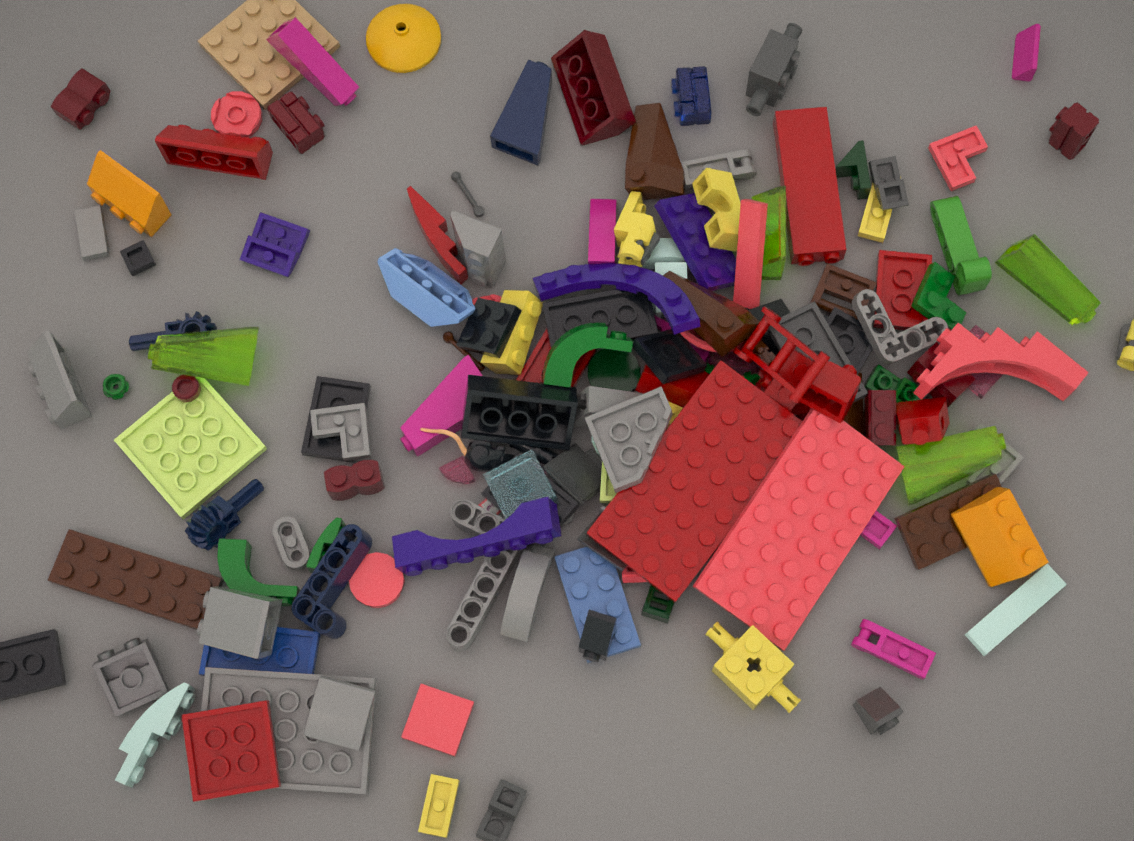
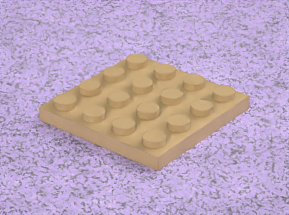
M247 0L198 40L200 47L248 94H251L264 110L304 78L266 40L283 22L296 17L330 55L340 48L339 41L296 0Z

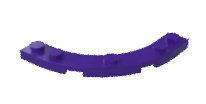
M617 263L571 265L565 269L544 273L533 278L534 287L540 301L575 291L601 288L602 284L615 285L618 290L635 294L642 292L647 295L648 300L662 311L674 334L700 327V320L692 303L679 286L659 273L636 265Z

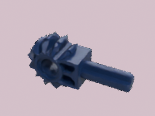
M196 311L194 316L191 317L189 313H185L184 321L176 319V321L166 322L165 331L130 336L129 345L132 351L167 346L172 353L181 352L184 354L188 352L190 357L194 358L198 351L201 355L205 356L204 349H213L214 346L211 341L218 340L217 334L214 333L217 330V326L215 323H211V318L208 315L202 317L201 313ZM194 331H200L197 337L190 338Z
M254 479L228 501H225L218 495L206 506L200 505L199 510L192 512V518L186 521L188 527L185 533L188 535V539L191 540L190 542L196 547L206 549L207 551L212 549L213 546L218 548L219 539H225L226 535L241 523L237 513L264 491L262 483L258 479Z

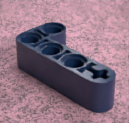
M355 524L344 526L292 603V613L296 618L330 639H338L346 631L347 624L345 619L333 611L331 607L372 546V538L366 531ZM344 558L342 565L337 568L338 561ZM328 581L327 588L321 592L322 585ZM312 605L311 612L306 615V609ZM333 619L332 626L326 629L327 622Z

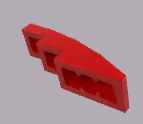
M409 186L407 188L408 197L425 239L447 271L460 285L468 279L467 269L455 258L458 255L457 246L445 234L448 231L446 219L417 191Z

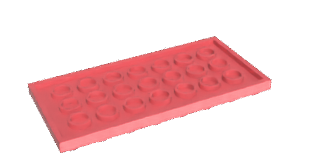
M811 408L692 587L748 627L753 625L777 648L785 651L905 466L845 421L840 424Z

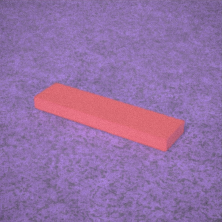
M743 199L740 205L733 302L745 308L753 309L760 305L768 203Z

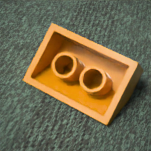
M100 150L97 153L87 182L92 192L90 196L101 206L107 204L111 207L110 211L118 219L122 220L125 218L130 221L129 225L137 233L142 234L144 232L152 237L172 215L160 193Z
M996 487L950 514L989 587L1025 577L1049 563L1011 490L1008 488Z

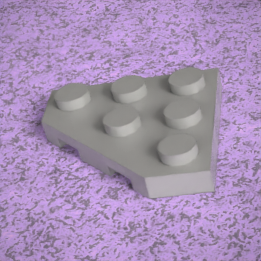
M662 386L585 417L615 493L642 483L673 415Z

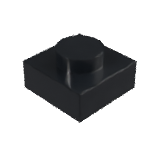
M144 240L120 251L132 276L156 265Z

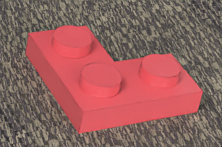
M977 125L932 142L928 147L950 191L975 182L976 176L967 159L986 152L988 148Z

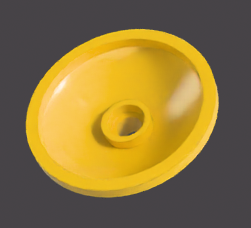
M413 4L392 5L380 11L371 20L366 32L367 49L372 59L382 68L397 73L413 72L425 67L437 55L441 45L440 27L435 17L420 6ZM399 28H406L403 31H398Z

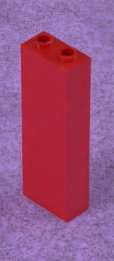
M827 107L775 111L773 129L791 264L809 266L814 262L837 263L844 259L847 249Z

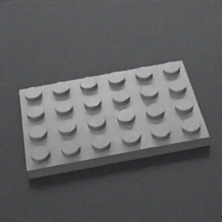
M205 667L201 711L269 700L281 787H277L278 789L367 794L375 697L371 715L367 721L362 747L357 751L304 736L320 674ZM322 675L376 690V678Z

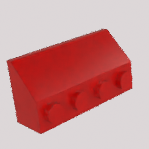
M168 125L155 138V143L167 164L263 180L267 178L273 155L269 141H266L264 138L256 136L247 138L231 132L222 134L211 129L197 130L187 125Z

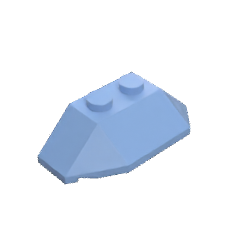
M397 248L378 258V265L391 297L430 327L458 324L475 311L476 308L472 303L469 291L429 260L413 254L403 253L402 250Z

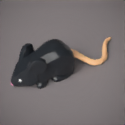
M420 429L424 432L445 434L454 438L464 455L467 466L474 471L487 472V475L495 478L515 456L508 453L504 454L505 447L496 446V448H493L491 443L482 440H474L473 443L470 442L468 447L465 448L460 437L448 430Z

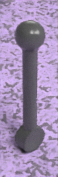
M457 171L453 172L451 178L458 183L473 206L474 215L482 217L484 215L483 207L477 205L462 182L461 174Z

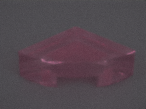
M463 456L439 467L441 474L448 480L462 484L475 482V478Z

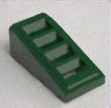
M651 585L641 615L668 624L675 603L671 599L667 601L655 597V592L663 593ZM651 602L667 606L666 611L650 606Z

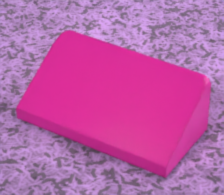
M1040 24L1032 25L1019 32L1015 37L1012 79L1030 82L1033 79L1038 64Z

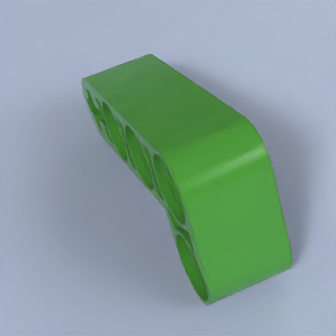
M953 196L931 201V217L948 271L955 276L953 286L956 294L960 296L985 290L992 277L991 266L987 257L979 258L960 198Z

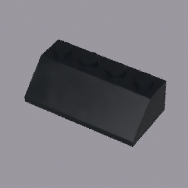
M468 375L461 438L570 450L578 405L576 387L570 388L544 383Z

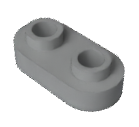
M289 516L281 517L275 521L272 533L282 560L292 570L304 569L311 553L302 529L294 518ZM287 528H291L292 534L289 536H284V530ZM301 553V559L294 561V554Z

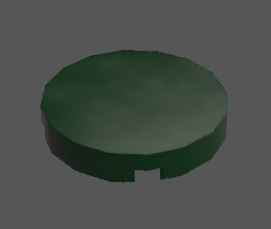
M603 349L592 357L588 365L587 377L590 386L634 392L640 379V366L637 358L631 352Z

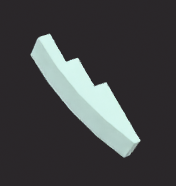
M1046 564L970 629L965 636L985 656L1067 584Z

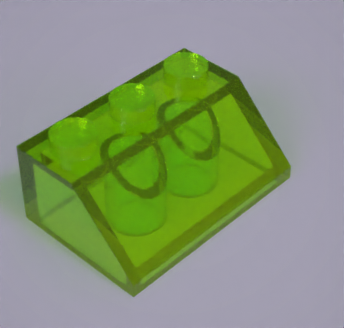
M779 186L751 197V200L768 203L762 280H781L786 262V186Z

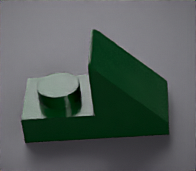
M864 140L854 145L835 169L837 178L851 176L852 191L856 190L857 200L868 199L871 190Z

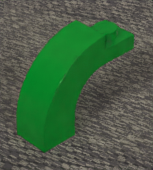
M588 323L577 326L563 334L550 349L545 360L542 381L548 385L571 388L575 364L584 353L598 348L631 352L633 341L630 337H627L625 332L611 331V334H607L608 327L605 323Z
M219 539L218 566L221 576L229 589L282 599V606H292L294 599L300 592L298 586L268 585L256 581L250 571L252 546L249 542L240 539Z

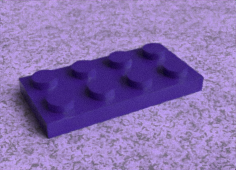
M695 193L659 200L654 207L698 285L711 291L734 286L736 258L732 251L711 248L709 246L704 225L712 216L705 205L697 203Z

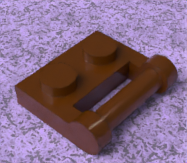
M827 263L810 303L815 301L819 309L829 313L836 307L858 320L853 310L822 299V295L826 293L852 304V299L856 294L865 289L874 291L877 282ZM869 299L861 301L862 306L869 303Z

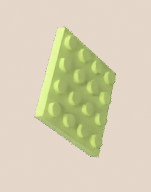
M199 371L192 375L201 386V392L194 401L181 402L171 392L114 439L117 445L183 520L267 450L260 439Z

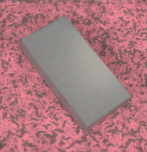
M101 206L75 210L82 259L85 261L109 256Z

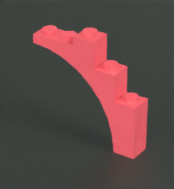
M957 323L952 330L946 328L937 338V341L940 343L934 350L937 356L930 363L934 368L932 371L926 368L916 381L920 385L913 393L922 400L935 387L949 379L966 374L988 372L1006 374L1027 380L1064 401L1076 390L1089 372L1038 331L1030 339L1025 336L1018 343L997 327L991 335L986 332L979 340L960 323Z

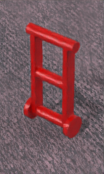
M764 306L761 311L765 315L743 347L741 349L735 347L733 352L748 363L752 361L757 363L791 392L789 398L798 404L826 365L830 356L823 351L819 355L779 324L782 318L778 314ZM772 326L788 340L769 365L754 353L753 350L768 328ZM797 346L810 356L814 362L795 387L778 372Z

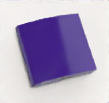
M260 212L252 236L248 235L240 260L289 277L302 253L310 230Z

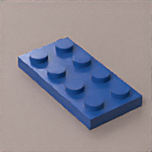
M277 627L272 654L259 659L204 645L199 675L205 676V667L314 674L320 633Z

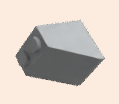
M219 586L210 587V591L206 592L203 600V608H206L204 619L200 620L197 629V635L200 636L199 643L256 659L270 656L273 650L283 600Z

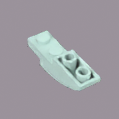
M185 682L159 698L136 721L119 747L120 750L128 753V756L115 781L132 788L134 783L137 784L141 780L145 772L143 766L147 758L152 757L158 747V737L161 736L170 740L171 736H175L182 724V720H180L182 714L194 702L195 694L193 693L195 688Z

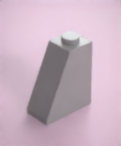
M594 386L586 387L577 394L578 405L573 428H588L585 417L642 395V393Z

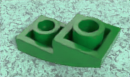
M879 364L874 367L864 384L867 391L896 390V403L921 400L913 393L918 387L915 383L906 377L900 379Z
M336 517L315 543L306 565L310 573H313L341 529L346 526L342 518Z

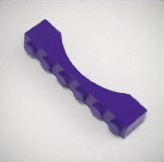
M549 497L521 503L514 513L500 525L472 538L459 540L440 539L429 536L419 530L392 536L395 568L407 576H417L422 574L424 570H441L447 568L448 564L456 562L470 563L476 557H494L499 555L500 551L508 549L522 550L527 547L526 545L532 543H550L553 541V538L562 535L557 504Z

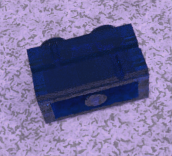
M707 67L678 68L675 78L671 79L672 94H677V101L673 102L674 117H679L681 126L711 123L712 112Z

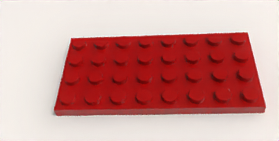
M720 360L664 432L642 483L618 492L587 531L586 535L675 603L726 537L802 423V420Z

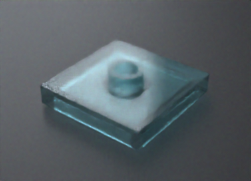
M532 449L483 474L505 520L514 513L521 503L549 497L552 501L557 499Z

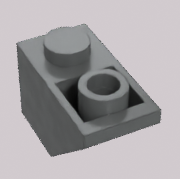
M881 687L856 700L853 704L870 734L878 731L882 735L899 723L898 717L903 713L901 707Z

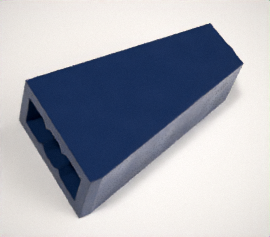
M527 61L490 135L492 148L539 166L541 161L552 86V68H549L545 63Z

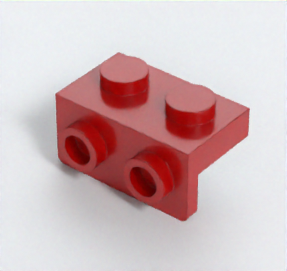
M795 348L778 373L796 387L814 360ZM766 372L761 379L760 385L762 387L760 390L791 412L796 405L789 398L791 392Z

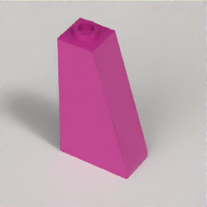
M296 17L283 22L266 39L334 106L342 104L346 106L356 97L354 92L359 86Z
M469 355L465 356L400 427L403 434L400 440L408 452L413 450L418 457L450 437L445 434L424 432L420 430L421 428L448 430L453 433L462 429L468 375L483 376Z

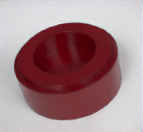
M183 374L173 381L172 392L179 401L192 402L199 396L201 386L194 376Z

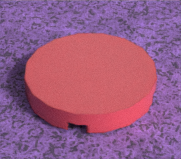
M232 91L227 93L222 99L219 98L215 101L211 109V121L217 133L227 134L231 132L249 138L258 131L262 123V110L251 94L242 91Z
M378 552L367 554L349 580L350 590L357 601L371 608H382L395 602L400 596L405 583L404 573L395 568L394 558L388 554Z

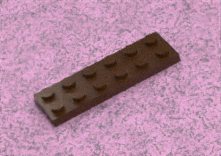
M68 529L48 578V581L196 630L200 620L204 619L206 608H203V600L206 592L210 591V587H221L224 581L220 577Z

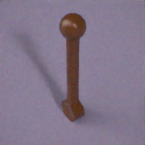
M448 331L443 334V340L446 343H451L464 356L469 355L480 372L485 369V366L480 363L481 361H477L468 351L456 345L457 341L451 332Z

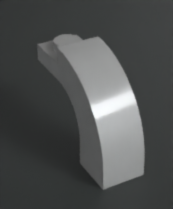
M532 543L528 544L526 550L523 551L510 589L500 635L525 642L528 641L534 626L543 585L554 559L556 549Z

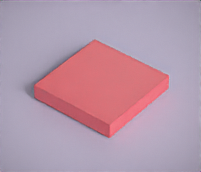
M420 684L401 738L455 757L472 712L474 701Z

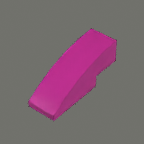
M590 199L588 264L615 263L614 228L616 226V199Z

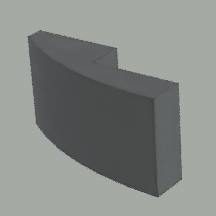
M896 156L870 161L868 163L882 211L908 206L904 180L900 178Z
M501 779L479 826L476 837L484 841H506L527 790Z

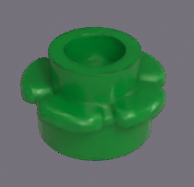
M111 374L103 381V393L108 398L112 397L114 400L121 399L124 393H127L129 390V383L125 381L123 375Z

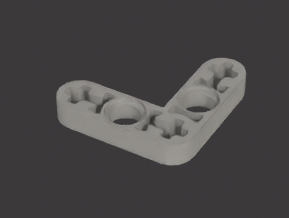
M865 289L856 294L852 299L853 310L877 358L884 364H892L938 342L937 338L948 328L945 320L940 317H933L897 334L876 292ZM862 300H870V304L868 306H862ZM876 311L877 314H874L870 318H867L866 315ZM873 320H879L883 324L884 331L881 334L873 331ZM932 327H938L939 331L937 333L925 336L924 332ZM908 334H913L917 337V347L914 348L908 345L906 341ZM897 344L901 348L892 354L887 355L885 353L887 348L894 347Z

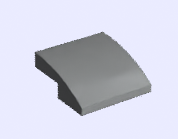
M321 675L311 704L304 736L359 751L362 747L367 721L371 715L376 690Z

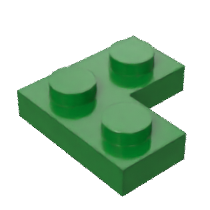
M936 262L930 264L911 307L927 319L933 317L942 318L947 323L949 330H952L957 323L962 324L966 315V311L947 298L955 276Z

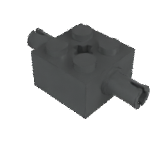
M789 23L784 34L770 29L749 71L746 96L750 97L751 100L746 106L748 113L760 116L765 104L774 107L777 99H783L788 87L786 85L789 78L792 79L798 67L796 63L801 53L797 51L798 38L803 31L799 25Z

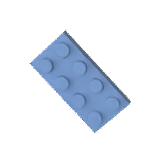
M588 547L554 556L580 640L590 609L617 618L615 635L607 657L641 647L616 567Z

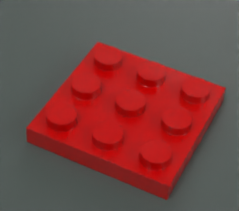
M269 700L182 715L193 802L281 787Z

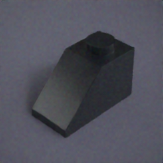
M589 609L579 643V652L583 653L582 657L584 659L597 663L599 659L606 661L615 635L617 618Z

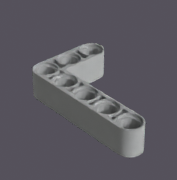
M465 499L456 501L450 510L455 526L474 537L486 533L481 530L483 523L493 522L495 527H497L506 520ZM461 510H469L471 512L470 517L466 520L458 519L457 514ZM508 549L500 551V554L497 556L485 558L447 628L446 637L454 650L465 651L471 647L523 549ZM497 558H504L507 561L506 565L501 569L492 566L493 561ZM484 582H491L494 587L491 592L482 593L479 591L480 585ZM471 606H477L481 609L480 614L475 618L466 616V611ZM462 630L467 633V638L461 643L454 642L452 639L457 631Z

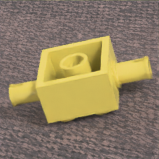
M718 621L713 625V628L707 631L705 635L724 651L722 653L723 656L714 664L712 672L752 710L766 696L769 697L770 695L788 713L800 703L801 699L783 684V678L792 670L795 664L757 628L752 625L740 638L737 637L736 639ZM748 663H756L758 665V672L756 670L749 672L747 670Z

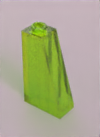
M1035 234L1011 244L995 262L1001 269L1071 325L1081 322L1085 324L1096 315L1095 309L1101 302Z
M259 327L158 336L155 344L150 343L148 359L152 360L151 369L249 386Z
M996 426L944 436L943 440L926 442L923 445L908 444L896 447L899 462L905 466L902 470V476L909 505L916 504L1002 459V450L1006 449L1003 433L997 434Z

